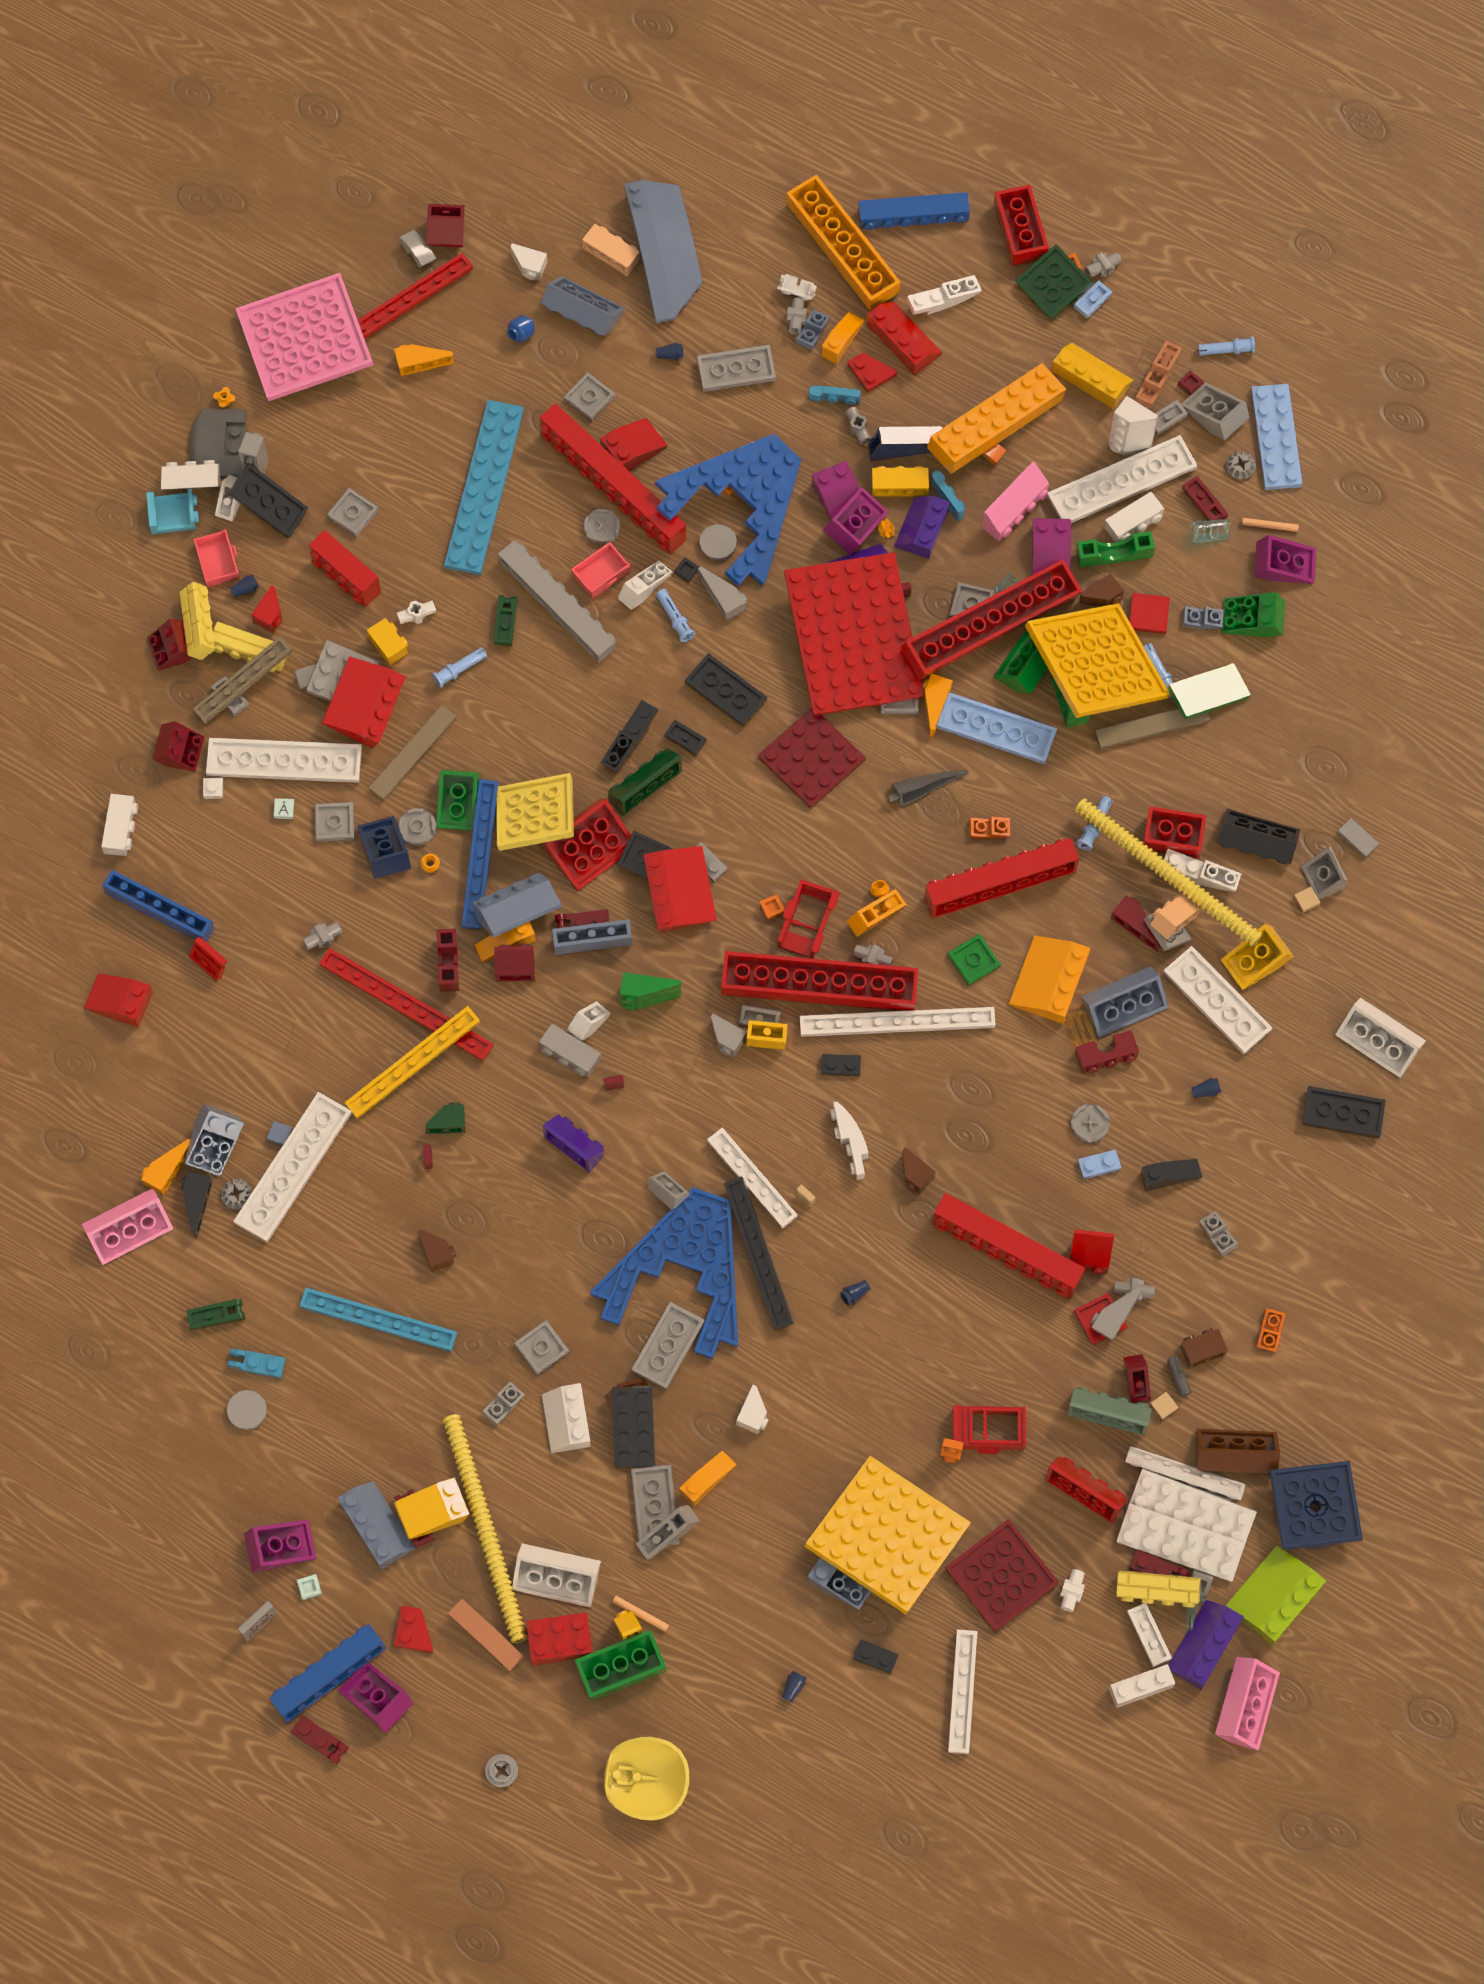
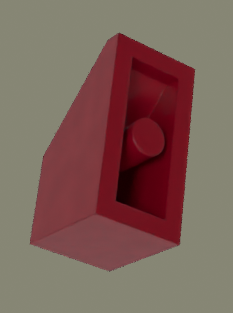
M1143 1354L1123 1357L1131 1403L1151 1400L1148 1365Z

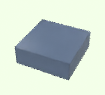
M274 1121L267 1136V1141L283 1146L293 1128Z

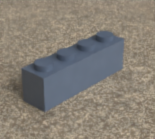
M629 919L552 929L555 955L632 945Z

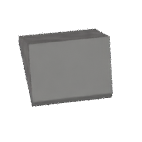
M1328 847L1301 866L1318 899L1344 890L1347 878L1331 847Z

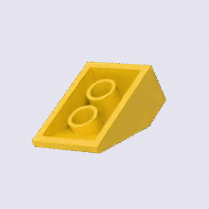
M1264 924L1257 930V932L1262 933V937L1255 946L1251 947L1250 943H1246L1244 940L1220 959L1242 990L1278 970L1294 957L1270 925Z
M455 1478L436 1483L394 1502L408 1540L463 1523L469 1516Z

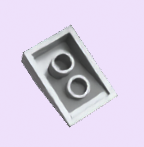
M1206 382L1181 404L1187 413L1206 430L1223 440H1226L1250 418L1245 401Z

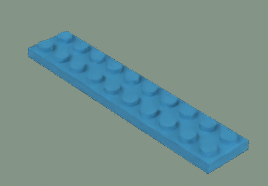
M492 400L487 401L444 568L476 575L482 574L524 413V407Z

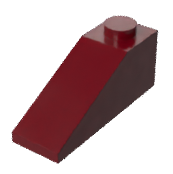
M1126 895L1113 910L1111 919L1158 952L1160 944L1144 921V918L1147 916L1137 899Z

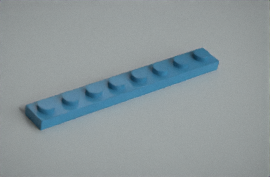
M305 1288L299 1305L302 1309L452 1352L458 1335L456 1331L310 1288Z

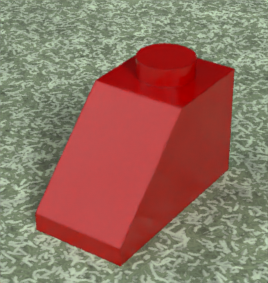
M273 585L270 586L251 614L253 623L271 633L275 628H279L283 620L276 590Z

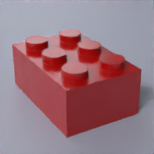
M1149 806L1143 845H1147L1148 849H1153V852L1166 853L1170 849L1191 858L1199 859L1207 815Z
M587 1612L526 1621L532 1666L576 1660L592 1653Z

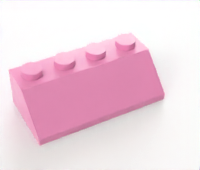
M1032 462L984 512L982 529L997 541H1000L1003 537L1007 538L1012 532V528L1015 525L1018 526L1023 521L1024 515L1027 512L1031 513L1036 507V503L1040 499L1043 500L1049 492V483L1035 462Z
M153 1188L82 1224L102 1265L174 1229Z
M1236 1657L1215 1735L1228 1742L1259 1750L1280 1672L1255 1658Z

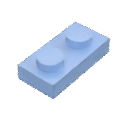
M1098 281L1074 304V308L1088 319L1112 295V291Z
M1116 1150L1078 1159L1083 1179L1121 1170Z

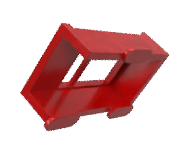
M801 879L793 900L788 901L783 913L785 922L778 938L777 947L814 959L823 942V933L831 911L835 909L839 899V891ZM802 894L828 903L820 928L801 923L799 920H793ZM791 923L818 931L815 940L789 932Z
M953 1405V1440L963 1442V1449H974L979 1454H998L1000 1450H1025L1026 1406ZM973 1414H983V1440H973ZM987 1414L1018 1415V1441L987 1440Z

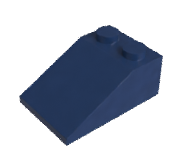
M394 816L357 826L374 879L411 869L409 854Z

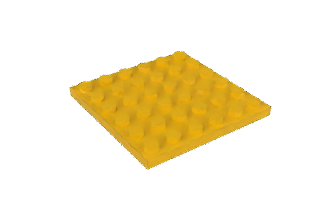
M1119 603L1031 620L1025 625L1076 718L1167 699L1170 695Z
M869 1456L804 1547L907 1615L971 1522Z

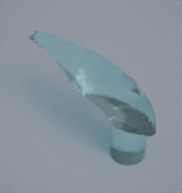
M1200 1595L1199 1604L1205 1603L1204 1595ZM1195 1605L1194 1607H1187L1189 1631H1192L1194 1625Z

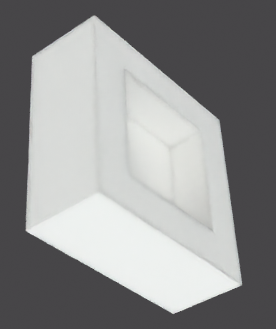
M203 778L204 799H223V778Z

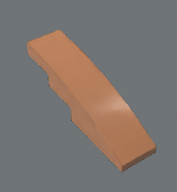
M1165 341L1134 401L1148 409L1152 408L1182 351V347Z
M463 1599L448 1613L465 1632L509 1672L524 1657Z

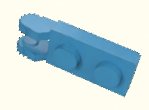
M815 385L810 386L808 390L811 401L820 402L822 399H825L831 403L842 401L849 405L860 404V390Z
M934 471L931 480L934 489L941 499L950 502L949 510L958 521L963 519L965 512L964 503L956 498L953 488L950 485L947 486L945 476L941 471Z
M230 1350V1355L242 1357L244 1362L242 1364L236 1361H228V1367L240 1369L243 1372L282 1379L286 1358L252 1351Z

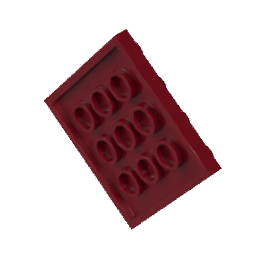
M811 708L758 754V759L810 809L866 759L822 715L813 716Z
M1009 1519L945 1567L948 1574L995 1633L1059 1584V1581Z

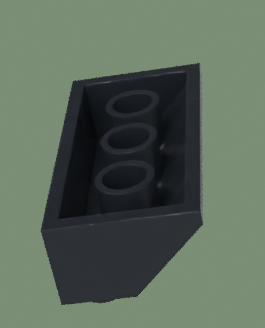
M1226 809L1217 843L1225 848L1239 849L1242 853L1257 854L1260 858H1271L1281 864H1291L1301 829Z

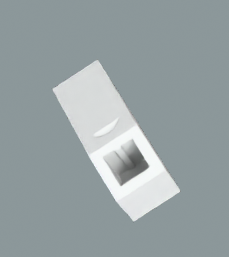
M658 560L625 582L618 599L631 610L643 603L672 574V571Z

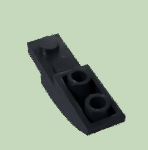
M641 700L624 729L620 730L600 763L618 772L648 732L649 725L659 710Z

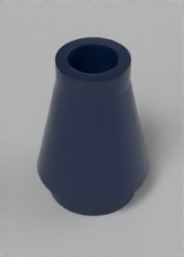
M675 342L656 348L657 359L679 361V359L684 357L683 345Z
M252 574L250 576L246 575L234 586L230 587L234 598L256 592L259 586Z
M1212 1077L1191 1087L1194 1098L1217 1096V1094L1222 1093L1218 1079H1212Z
M863 1280L844 1287L843 1291L840 1292V1296L847 1306L854 1305L871 1288L868 1282Z
M792 1670L791 1674H788L781 1697L793 1702L794 1698L806 1685L805 1681L807 1678Z

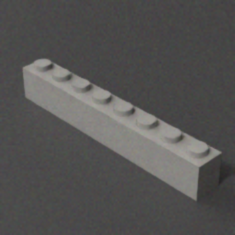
M514 540L499 552V563L598 663L616 650V639L611 633H606L603 630L602 624L590 617V612L585 607L582 608L572 594L569 595L565 591L562 583L556 582L553 579L549 570H544L540 566V562L535 556L531 557L527 553L528 550L523 544H518Z

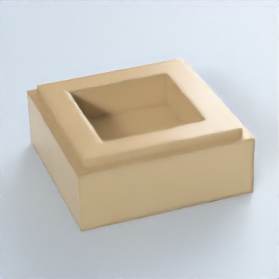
M1312 887L1294 895V899L1302 913L1320 905V901Z
M800 1185L796 1189V1196L811 1208L815 1204L816 1197L803 1185Z
M1167 1392L1150 1403L1161 1420H1164L1179 1408Z

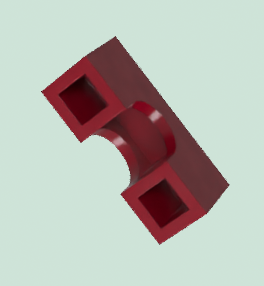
M456 928L436 929L440 992L459 991Z
M1132 1030L1113 1035L1112 1044L1114 1049L1108 1053L1101 1052L1097 1048L1095 1041L1076 1046L1075 1055L1081 1072L1092 1074L1097 1072L1099 1068H1112L1117 1063L1123 1061L1125 1063L1134 1061L1138 1057L1139 1049Z

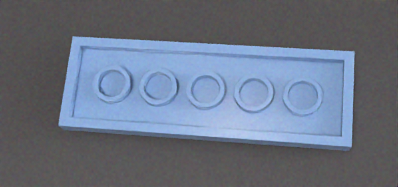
M1289 385L1252 386L1251 395L1264 489L1302 487Z
M950 692L937 724L938 729L1044 765L1057 732V728Z

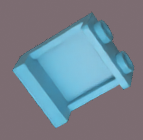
M188 488V493L155 496L154 492H146L151 534L196 529L199 515L198 511H195L194 506L198 504L197 496L192 493L191 488Z

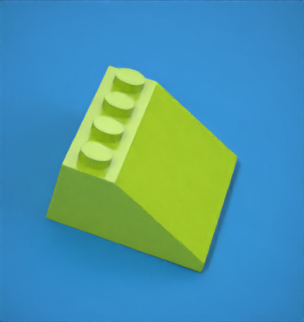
M1276 1545L1225 1606L1244 1616L1242 1621L1273 1646L1324 1586L1326 1580L1312 1568Z

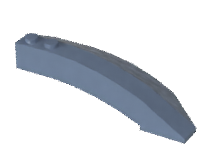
M644 180L625 183V198L640 251L656 323L675 320L681 308L687 305L693 293L703 285L679 185Z

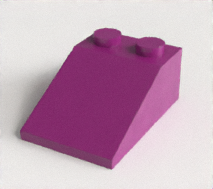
M847 461L812 474V486L831 521L859 490L855 477Z
M861 487L825 526L823 531L851 555L889 511Z
M1033 518L1032 575L1064 559L1070 569L1071 519Z
M1267 535L1256 542L1255 577L1269 581L1313 584L1315 582L1316 548Z
M308 1519L252 1527L244 1533L252 1573L317 1559Z
M369 1662L356 1671L338 1689L350 1703L384 1733L414 1704L401 1687Z

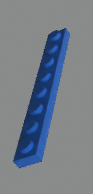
M479 779L462 928L481 930V925L477 922L472 903L484 897L486 892L498 781Z

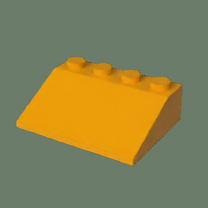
M1034 935L1009 1005L1064 1024L1086 965L1090 948L1072 941Z

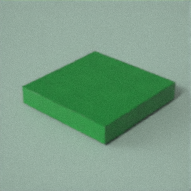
M980 934L947 953V956L968 986L1001 967V963Z

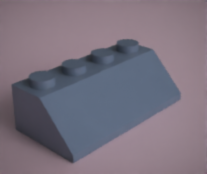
M563 276L548 283L541 304L545 305L548 310L557 311L564 318L573 319L580 326L589 327L594 330V333L604 336L613 330L625 311V307Z
M541 873L533 874L527 879L517 881L509 887L499 889L495 893L481 897L472 903L477 922L493 937L562 907L549 880Z
M1151 966L1081 996L1085 1012L1099 1038L1169 1008L1160 975Z
M374 1481L354 1487L338 1497L339 1504L381 1570L416 1549L411 1540H408L405 1530Z

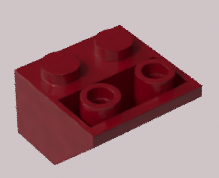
M428 204L426 246L463 248L465 205Z
M168 619L147 637L157 670H164L186 663L192 658L187 653L183 620Z
M176 721L161 724L152 759L167 767L194 772L198 764L204 736Z
M502 944L499 947H494L496 982L535 981L533 946L528 944H520L518 946Z

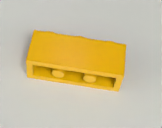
M879 466L872 468V497L928 496V468L922 466L905 468L903 466L886 468Z

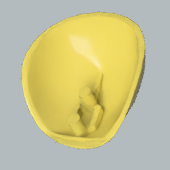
M640 1737L622 1742L611 1751L605 1768L604 1788L606 1797L616 1809L633 1818L658 1820L673 1814L682 1805L689 1787V1768L683 1753L674 1744L660 1738Z

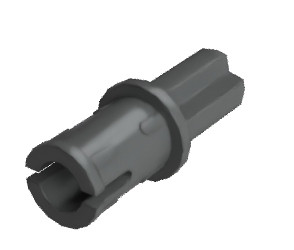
M1178 1357L1169 1358L1167 1363L1173 1376L1171 1379L1176 1384L1179 1396L1182 1397L1192 1393L1185 1377L1187 1374L1183 1372Z

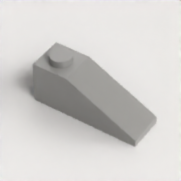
M702 566L698 568V577L725 620L746 610L747 599L742 592L739 593L736 587Z
M1137 1287L1104 1308L1100 1314L1096 1313L1090 1322L1093 1324L1092 1330L1113 1342L1141 1295L1143 1288Z
M689 1505L678 1507L636 1545L645 1558L650 1560L686 1534L700 1520Z

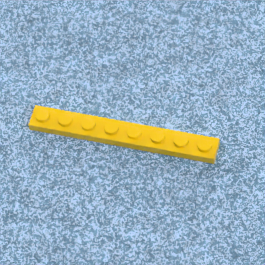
M469 1006L465 1007L348 1099L345 1104L358 1119L478 1025L480 1020Z

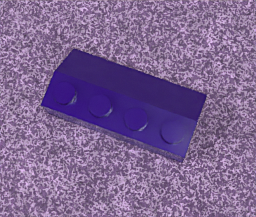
M1206 1600L1168 1665L1171 1673L1202 1690L1244 1616L1225 1605Z

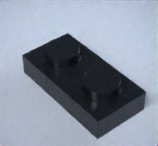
M677 720L673 721L664 734V737L697 756L707 742L705 737Z
M822 1054L821 1075L860 1076L861 1055Z
M860 1639L853 1660L891 1674L899 1654Z

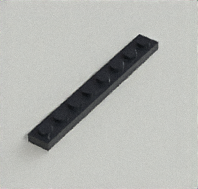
M741 1176L726 1182L724 1186L774 1330L778 1331L794 1325V1320L744 1177Z

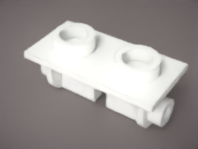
M788 274L781 275V283L777 289L781 290L782 293L797 295L805 301L812 300L815 297L817 286L814 283L801 279L800 285H797V277Z

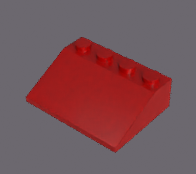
M349 656L321 724L370 748L375 747L381 740L406 676L389 668Z
M598 799L573 818L574 837L540 843L549 858L577 891L620 860L631 837V834L607 799Z
M703 846L643 854L657 928L660 933L717 921Z
M1057 1457L1048 1468L1045 1481L1112 1524L1127 1503V1499L1122 1492L1118 1490L1113 1491L1108 1488V1484L1105 1481L1094 1479L1089 1471L1084 1468H1077L1074 1466V1462L1067 1457Z

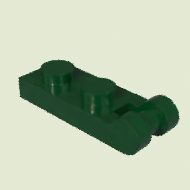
M499 595L494 645L513 646L518 597L505 598V596ZM504 605H509V606H511V607H510V608H504Z
M234 1299L186 1310L190 1330L193 1331L233 1321L245 1320V1313L242 1312L241 1308L243 1306L242 1299ZM233 1308L234 1313L228 1314V1309Z

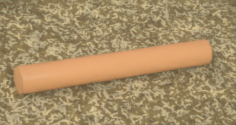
M1242 518V525L1298 532V524Z
M615 1596L612 1603L628 1612L633 1611L635 1616L664 1632L667 1631L669 1624L618 1596Z

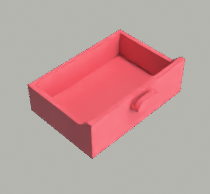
M226 529L194 539L207 587L240 579L234 559L237 556L235 545L232 547L230 545Z
M609 542L572 568L571 573L593 599L630 573L631 565Z

